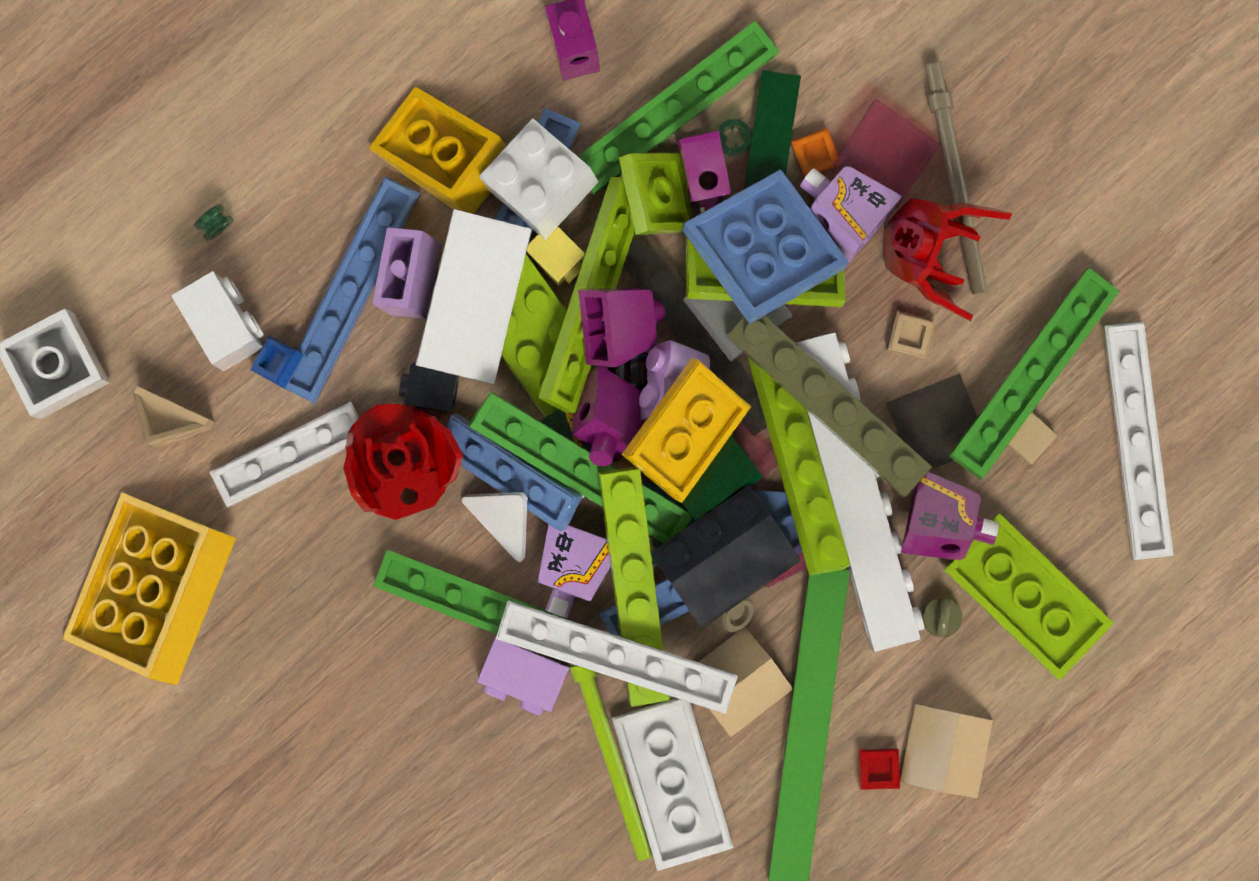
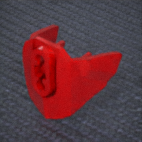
M910 198L884 227L885 267L899 279L915 286L927 300L971 322L973 315L956 306L949 294L930 284L926 277L951 286L963 285L965 279L943 270L937 261V256L945 239L960 235L979 242L981 236L978 235L975 228L951 219L964 215L974 218L990 217L1010 220L1012 213L968 203L947 205Z
M380 404L366 411L349 429L343 470L350 494L364 512H374L378 516L398 520L435 507L446 491L447 486L456 480L463 455L452 432L439 423L435 416L412 406ZM392 453H398L402 456L403 463L400 466H394L389 463L388 457ZM406 488L416 494V501L412 504H405L401 499V494Z

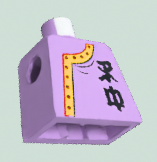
M844 167L832 181L813 168L800 185L803 190L816 199L810 210L849 263L890 217L902 197L851 167Z
M548 524L538 583L553 588L545 611L568 618L575 596L591 602L611 567L607 539L569 525L566 530L558 531Z

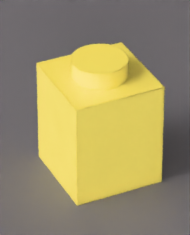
M559 227L546 240L538 234L528 244L526 254L558 286L565 280L571 284L578 278L585 257V253Z

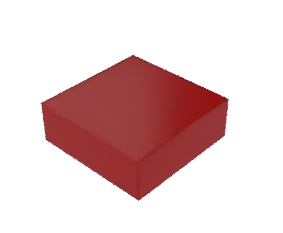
M898 748L858 749L860 790L900 789Z

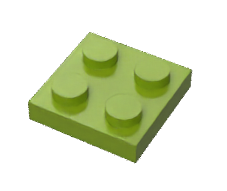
M630 153L619 157L622 181L627 193L630 218L634 225L635 234L684 233L682 231L684 223L693 219V213L679 153Z

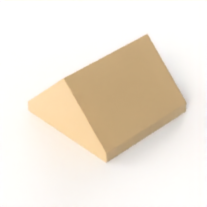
M746 627L736 632L698 662L738 675L726 714L709 709L730 737L793 690L772 658Z
M915 704L900 774V782L942 793L978 798L993 720Z

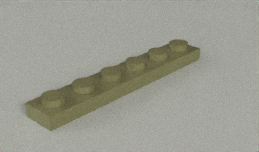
M766 316L759 318L751 324L744 317L727 335V338L903 498L908 495L932 468L930 464Z

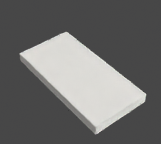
M456 209L453 210L416 366L489 384L495 383L532 229Z
M674 698L612 717L657 871L732 849L733 844L690 702Z

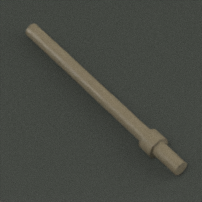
M941 62L931 63L925 66L931 91L928 101L930 111L935 113L953 203L970 204L950 110L954 108L951 92L946 91ZM964 215L956 217L957 222L975 228L973 217ZM960 236L972 295L986 293L988 290L978 242Z

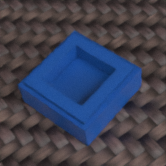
M269 336L250 370L285 389L304 354Z

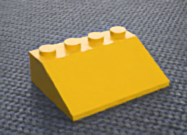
M121 492L62 639L144 677L177 686L236 537Z

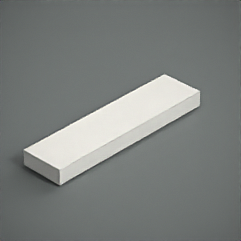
M350 401L210 471L226 507L229 508L345 450L347 433L359 418L353 403Z

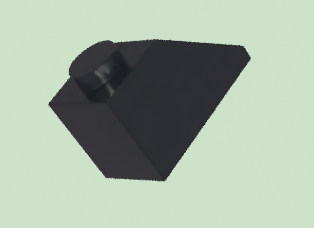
M416 361L410 365L409 374L402 373L399 396L405 397L404 405L423 410L454 414L460 376L416 366Z

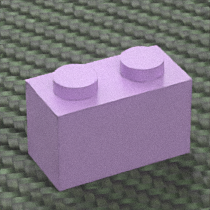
M387 227L372 304L392 316L427 319L441 243L424 231Z
M495 637L477 682L485 685L483 693L505 701L507 695L522 700L520 708L541 716L543 710L552 712L570 668L525 648L498 640Z

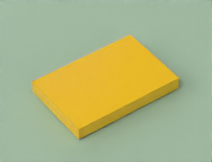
M691 358L621 455L674 500L682 503L751 406L702 362Z

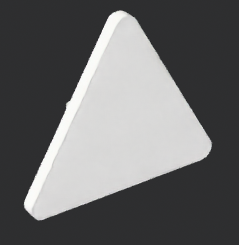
M523 492L466 494L462 498V503L517 562L525 559L528 499L526 494Z

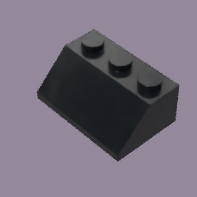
M750 485L650 552L702 629L801 561L772 515Z

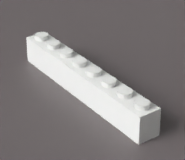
M835 332L796 343L859 401L861 400L855 378L848 379L844 364L850 363L846 343L844 340L838 341ZM807 411L851 563L848 566V570L850 571V578L871 652H876L920 640L919 631L924 630V623L919 607L912 608L908 592L914 591L908 568L901 570L897 554L902 553L900 552L902 544L898 531H890L887 516L892 515V508L887 492L880 493L876 478L880 476Z

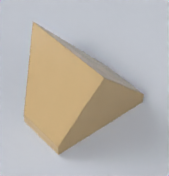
M136 386L133 392L146 444L160 448L207 431L214 424V421Z

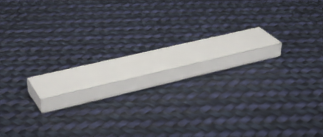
M1144 321L1103 326L1131 557L1132 560L1174 556Z
M511 601L507 602L496 636L498 640L726 714L738 675Z

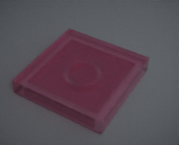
M876 99L872 102L831 165L839 171L844 167H851L898 193L902 197L895 207L897 209L940 143Z

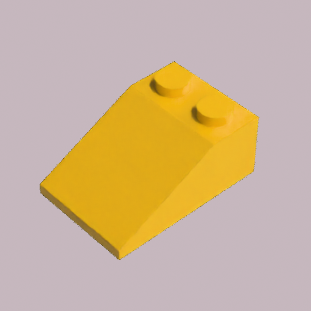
M415 86L370 145L369 149L450 208L474 214L490 193L479 176L507 145L497 134Z

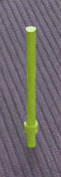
M573 664L569 668L574 682H579L637 861L649 859L653 855L594 680L597 673L596 671Z

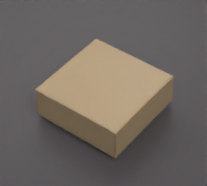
M897 311L887 351L926 360L936 321Z
M1031 413L1007 446L1027 464L1032 465L1058 435Z

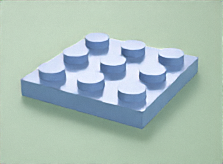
M781 169L687 221L682 229L749 324L846 269L849 263Z

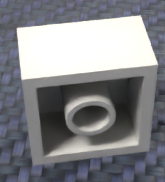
M533 118L479 176L487 189L545 240L598 183L591 168Z
M212 271L171 295L211 364L223 372L262 349L263 345L259 338L264 336V332L255 317L250 315L247 310L243 312L239 304L244 302V298L234 282H231L227 276L222 279Z
M63 309L0 342V358L29 415L42 419L110 383L76 315L67 309Z

